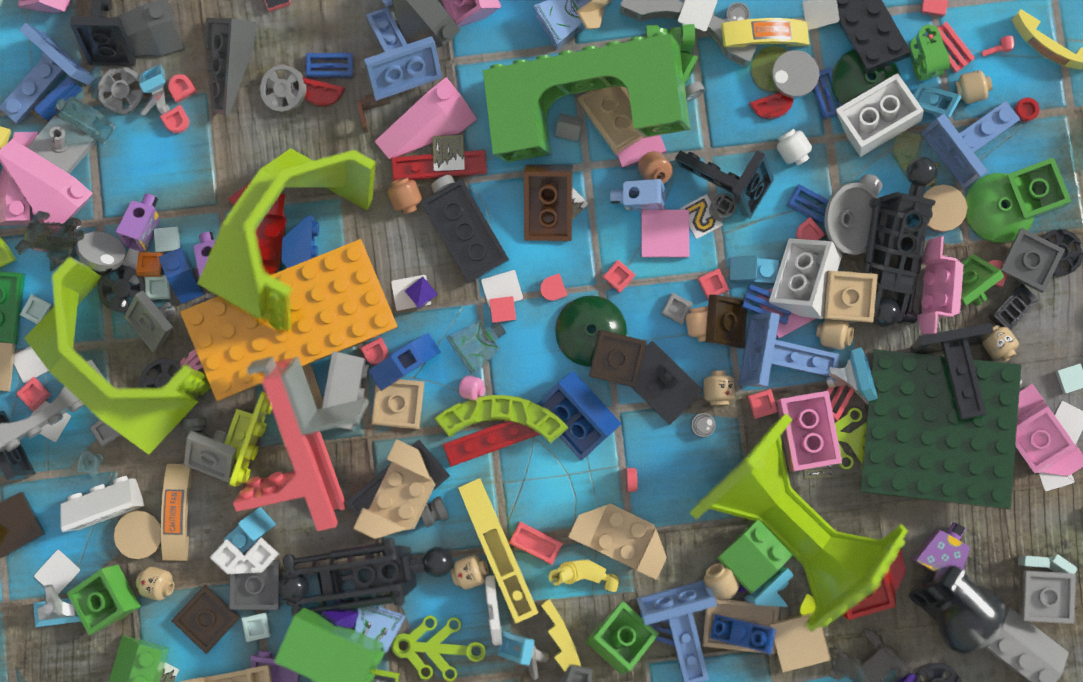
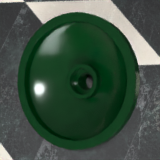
M850 50L835 64L832 72L831 87L836 100L844 105L898 73L900 76L897 65L893 63L868 73L874 77V80H870L854 50Z
M599 296L579 297L567 304L558 316L555 329L556 340L560 350L569 360L581 366L591 367L599 330L626 336V322L619 308L611 301ZM589 325L595 326L596 332L593 334L589 333L587 327Z

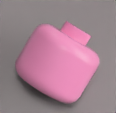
M467 375L461 380L459 385L461 397L476 401L477 398L484 395L485 387L482 379Z

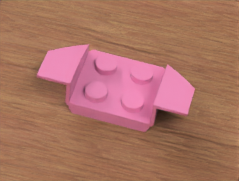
M942 236L929 239L922 258V265H926L923 276L922 312L917 316L922 335L937 333L938 318L950 317L960 313L963 264L955 258L942 256L944 240Z
M1033 383L1019 392L1015 446L1033 472L1070 476L1082 468V452L1050 410Z

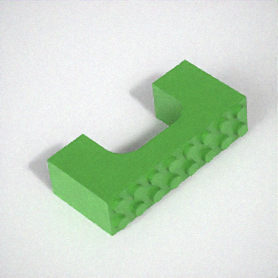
M658 32L653 34V37L645 39L640 36L629 39V42L624 43L612 41L599 48H596V46H586L582 48V51L578 52L571 50L561 51L558 56L553 57L540 55L536 57V60L532 61L524 59L515 60L512 65L507 66L494 64L490 66V69L483 70L493 155L506 163L551 155L547 116L556 100L567 95L620 86L628 89L633 128L643 138L691 130L680 47L671 33Z
M303 608L293 617L274 662L310 678L313 682H373L375 674L372 673V670L375 671L383 659L385 652L381 649L384 643L351 628L334 626L323 618L322 615Z

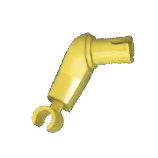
M588 559L563 562L559 569L552 570L549 574L550 582L555 581L553 585L556 586L561 583L572 584L582 579L598 584L601 580L606 581L604 588L608 591L616 592L619 584L617 575L605 574V568Z

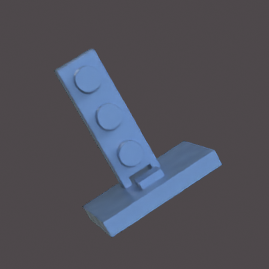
M387 7L366 14L367 22L383 51L381 54L364 59L372 93L376 101L442 78L437 49L432 36L407 44Z
M27 23L20 28V31L43 51L41 53L43 57L0 106V109L17 124H20L65 72L70 77L87 85L94 80L90 73L45 32Z
M1005 101L960 134L945 114L938 117L921 134L960 186L965 189L988 172L974 152L1014 125L1020 118Z
M764 313L750 315L738 385L745 387L768 386L771 365L831 377L829 376L828 369L830 367L838 368L840 354L776 340L780 314Z
M704 580L636 598L645 625L668 619L684 682L709 680L693 617V612L717 606L715 596L711 588L704 584Z

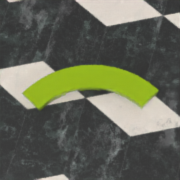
M507 395L481 396L476 401L468 400L458 403L434 418L449 437L473 424L492 420L511 421L527 426L543 436L550 444L569 429L550 410L527 399Z

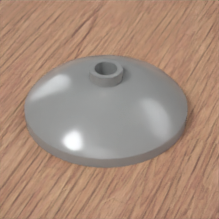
M848 183L839 187L832 194L826 206L824 221L827 236L835 244L836 248L845 254L858 255L866 252L872 214L869 202L873 197H879L873 194L871 188L865 184Z

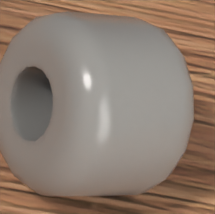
M863 175L858 182L869 186L872 193L877 196L882 189V182L876 175Z

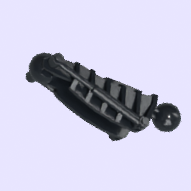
M917 157L909 162L906 168V176L911 183L908 194L895 192L879 198L873 197L869 202L872 214L864 263H866L864 273L878 274L873 322L879 327H891L902 322L914 324L917 321V314L913 312L918 274L921 271L927 225L933 216L932 207L933 205L935 206L936 202L933 199L923 198L925 187L933 183L937 177V167L927 157ZM903 239V244H902V248H901V247H900V242H901V240ZM891 253L898 255L896 268L889 267ZM883 289L899 292L897 301L891 298H881Z
M387 538L382 543L332 550L330 553L295 558L292 554H286L282 557L286 571L282 572L278 591L280 596L287 601V606H292V619L303 609L301 604L317 601L319 603L318 607L306 609L320 613L322 611H346L387 604L403 606L405 603L404 597L417 586L416 573L426 572L432 577H443L450 572L453 566V559L451 554L442 547L430 548L423 557L413 559L411 547L395 545V540L392 538ZM365 555L363 558L356 559L357 556ZM347 558L346 561H340V562H338V560H337V559ZM330 559V563L320 564L319 560ZM312 562L310 567L295 569L296 564ZM384 565H393L396 569V574L392 577L386 576L383 572ZM352 567L353 574L341 576L340 569ZM363 568L368 569L372 574L371 580H362L359 575L360 570ZM317 572L321 594L307 596L309 584L303 574ZM354 579L355 589L343 590L342 581ZM390 591V594L379 596L381 592ZM369 594H371V596H372V597L361 598L362 595H369ZM349 597H353V598H354L353 600L343 601L344 598H349ZM336 600L337 604L326 605V601Z

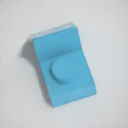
M920 83L914 94L925 112L932 113L936 119L943 114L950 118L961 99L959 94Z
M757 255L731 257L729 281L774 285L778 274L779 260L760 259Z
M259 507L242 519L238 526L223 540L228 539L245 554L277 524L262 507Z
M781 567L752 594L749 593L744 599L746 602L755 605L787 607V604L777 591L783 590L794 575L788 568Z

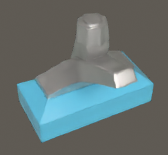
M161 64L139 74V85L143 92L152 93L150 99L142 108L141 115L145 116L155 104H157V110L160 114H165L170 110L165 102L163 86L166 80L165 71Z
M861 347L851 351L850 360H848L844 368L830 367L828 369L829 376H831L826 378L829 388L847 385L867 401L878 399L868 358Z
M53 584L45 585L46 601L33 603L35 627L81 622L70 599H60Z
M502 631L503 645H499L497 655L519 664L527 665L531 678L533 680L539 678L537 661L539 663L547 662L549 654L535 649L534 640Z

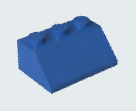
M574 371L558 382L537 403L543 408L550 410L568 426L569 429L559 437L581 461L622 424Z

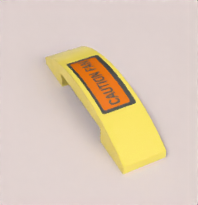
M1022 9L1012 18L1015 28L1034 50L1055 63L1083 70L1082 47L1073 53L1036 30L1041 21Z
M760 18L721 24L724 47H746L749 44H787V47L810 45L807 22L800 20Z

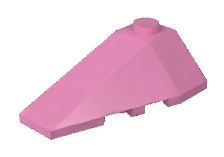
M446 77L420 98L376 139L375 143L387 158L391 160V157H400L416 151L418 148L429 144L432 145L433 136L459 135L477 121V118L461 94Z
M14 132L12 139L28 147L39 132ZM2 167L0 173V226L39 225V221L31 212L32 207L26 198L23 199L19 193L21 191L14 179L9 177L4 167Z
M14 139L0 149V163L9 177L14 179L21 191L19 193L23 199H27L32 207L31 212L35 218L53 234L77 214L93 195L75 177Z

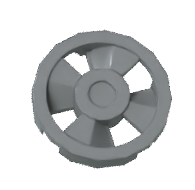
M287 65L274 66L268 70L262 78L260 85L261 98L265 105L274 111L283 113L293 108H298L305 99L307 91L301 72ZM285 70V79H279L276 71ZM298 81L299 90H294L293 83ZM268 88H273V93L266 96ZM284 99L287 100L288 106L283 107Z
M126 67L116 70L114 68L110 69L101 77L98 83L100 102L107 110L115 114L134 112L145 99V93L141 86L140 90H132L129 86L136 80L139 82V75ZM121 74V80L115 82L113 76ZM111 92L112 95L105 99L104 93ZM125 100L130 104L127 109H123V101Z

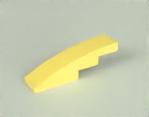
M549 598L541 606L555 624L548 629V632L561 649L554 655V658L565 672L569 664L581 666L568 629Z

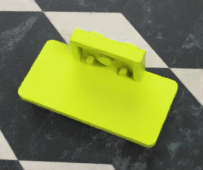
M261 392L254 414L239 409L235 411L224 443L237 448L235 455L237 463L229 485L241 487L249 479L251 470L248 469L250 461L255 460L259 447L256 446L259 437H263L267 424L264 423L266 414L270 415L272 412L271 404L265 392Z

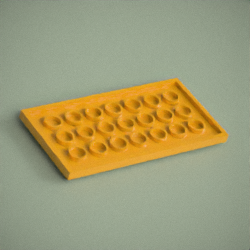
M361 239L270 275L292 288L290 293L291 329L289 332L284 329L277 330L273 328L266 319L256 318L220 296L180 311L217 402L263 384L264 371L247 374L246 369L252 361L273 356L276 362L298 356L301 366L304 367L331 356L332 351L341 352L398 328Z

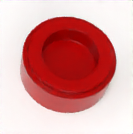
M1029 97L1021 99L1014 106V112L1021 122L1032 121L1038 116L1040 111L1037 101Z

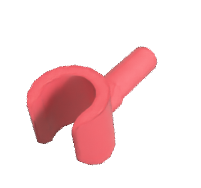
M1002 37L1000 39L1001 45L981 51L982 56L1001 51L1010 52L1015 45L1014 37Z

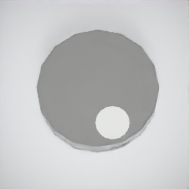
M800 50L788 51L782 54L776 60L772 69L775 88L782 95L790 98L808 95L816 87L820 76L819 67L815 59L808 53Z
M105 232L84 234L79 238L76 247V253L80 256L79 260L91 269L106 271V269L110 268L112 270L117 269L123 264L126 254L123 243L115 236Z

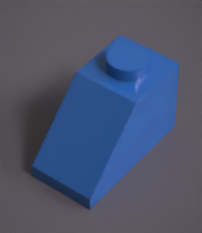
M178 248L158 257L166 278L181 304L204 295L201 286L197 284L198 278L186 251Z

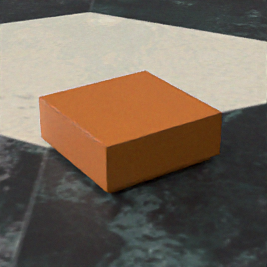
M139 252L136 268L137 276L161 277L162 266L158 257L163 255V253Z

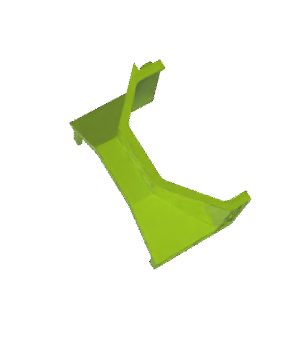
M291 148L258 171L222 223L197 284L206 288L212 294L224 298L232 305L249 312L252 316L266 319L273 328L277 330L284 329L289 332L291 329L290 293L292 288L266 274L262 269L255 236L256 228L284 187H325L368 211L373 202L376 162L355 150L315 161Z
M69 257L52 275L55 306L28 333L25 340L48 371L99 419L149 455L199 402L196 397L199 394L204 395L211 386L205 373L191 369L186 364L166 386L160 389H117L106 381L73 350L77 306L99 284L102 275L97 270L91 269L89 266Z
M785 413L768 429L745 459L699 500L689 513L696 520L708 509L753 521L759 519L804 567L816 605L805 626L813 632L819 626L822 629L878 587L892 561L896 558L899 549L904 545L905 541L903 538L908 530L900 524L885 537L873 539L838 532L833 529L790 485L780 435L793 419Z

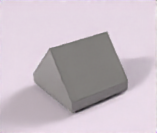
M560 114L555 137L578 142L583 119Z

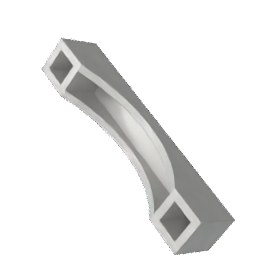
M623 0L619 13L640 22L658 18L678 20L685 0ZM713 13L708 29L704 32L716 42L726 59L748 68L758 44H749L746 47H724L721 24L733 20L728 18L720 19L714 16Z
M87 361L103 377L93 361ZM64 386L59 396L40 413L21 421L0 424V452L5 449L7 452L15 449L21 444L19 441L27 436L29 439L33 438L42 431L41 427L48 423L51 426L63 419V414L68 411L74 413L82 408L84 404Z

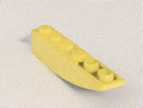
M481 478L459 487L462 499L515 623L538 614L539 611Z

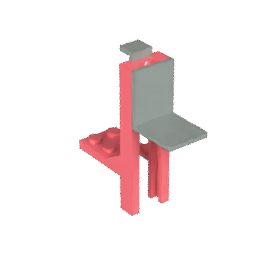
M273 356L252 361L246 369L247 374L264 371L265 376L262 379V383L294 469L288 473L275 472L269 477L261 479L260 477H253L247 480L233 502L235 510L237 512L305 497L317 531L335 528L338 522L333 510H345L347 505L320 431L359 422L368 405V400L365 398L317 410L298 356L276 362Z

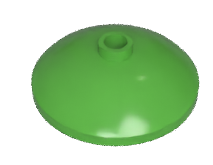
M992 173L983 176L970 187L965 197L967 204L965 219L969 227L977 236L992 243H1008L1013 241L1018 230L1023 228L1028 231L1035 218L1024 219L1006 173ZM1002 201L1007 203V209L1001 206Z

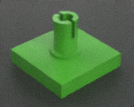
M972 254L961 262L963 264L961 303L965 306L971 302L975 306L983 304L982 301L985 302L987 300L984 292L1004 278L1000 269Z

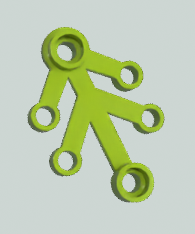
M852 408L847 411L844 417L835 422L838 441L848 443L863 465L864 449L862 446L865 444L866 423L851 433L840 432L851 422L855 423L861 420V410ZM852 411H856L858 413V418L856 420L852 419L850 416ZM839 444L841 459L848 458L850 464L847 467L843 466L842 463H838L841 469H850L854 464L853 458L846 455Z
M432 615L426 616L422 624L410 634L401 633L394 638L391 644L393 653L399 658H408L418 670L420 678L424 680L430 679L434 670L431 665L424 664L416 652H425L441 670L443 678L449 682L456 679L458 671L455 667L450 666L440 654L465 655L473 662L481 661L486 654L484 644L479 641H474L469 646L441 643L451 633L460 630L462 623L457 617L450 618L447 621V625L427 642L416 641L427 630L430 631L436 628L438 622L436 617ZM428 618L434 620L435 624L433 627L426 626L425 622ZM452 620L458 622L459 626L457 629L450 627ZM406 641L408 649L402 650L399 646L400 642ZM476 646L481 649V653L477 656L472 653V648ZM427 667L430 669L431 673L429 676L422 674L423 668ZM448 669H451L455 672V676L453 678H448L446 676V671Z

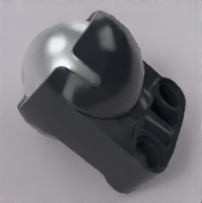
M957 566L941 567L922 575L909 593L912 602L922 607L937 622L938 631L945 644L958 654H967L975 649H982L991 645L998 638L1002 623L1007 614L1006 606L998 595L985 587L976 586L968 578L965 571Z

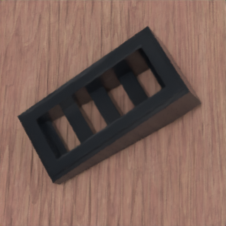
M1022 283L988 317L996 325L1012 330L1039 302V299ZM1022 292L1031 302L1027 304L1019 294ZM1014 299L1024 307L1022 310L1013 302ZM1008 305L1018 313L1016 316L1007 308ZM1002 311L1009 316L1010 322L1001 314Z

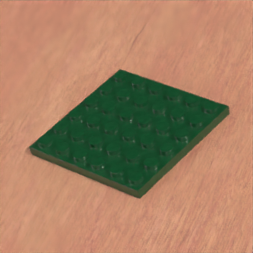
M874 349L871 374L878 399L868 401L860 492L1010 510L1021 365L973 360L986 415L960 420L944 356Z

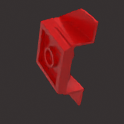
M286 194L278 196L255 230L262 269L268 275L275 274L281 268L282 240L285 237L287 225L286 215L283 214Z
M901 548L878 587L842 614L846 619L851 620L896 607L895 594L906 572Z

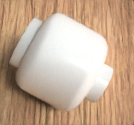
M792 129L778 138L779 143L776 148L786 164L795 162L798 166L809 159L807 154L812 150V146L802 131L795 132Z

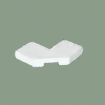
M260 538L244 555L226 539L210 556V559L226 574L264 572L279 553L263 538Z
M486 576V597L492 643L494 646L503 645L495 576Z

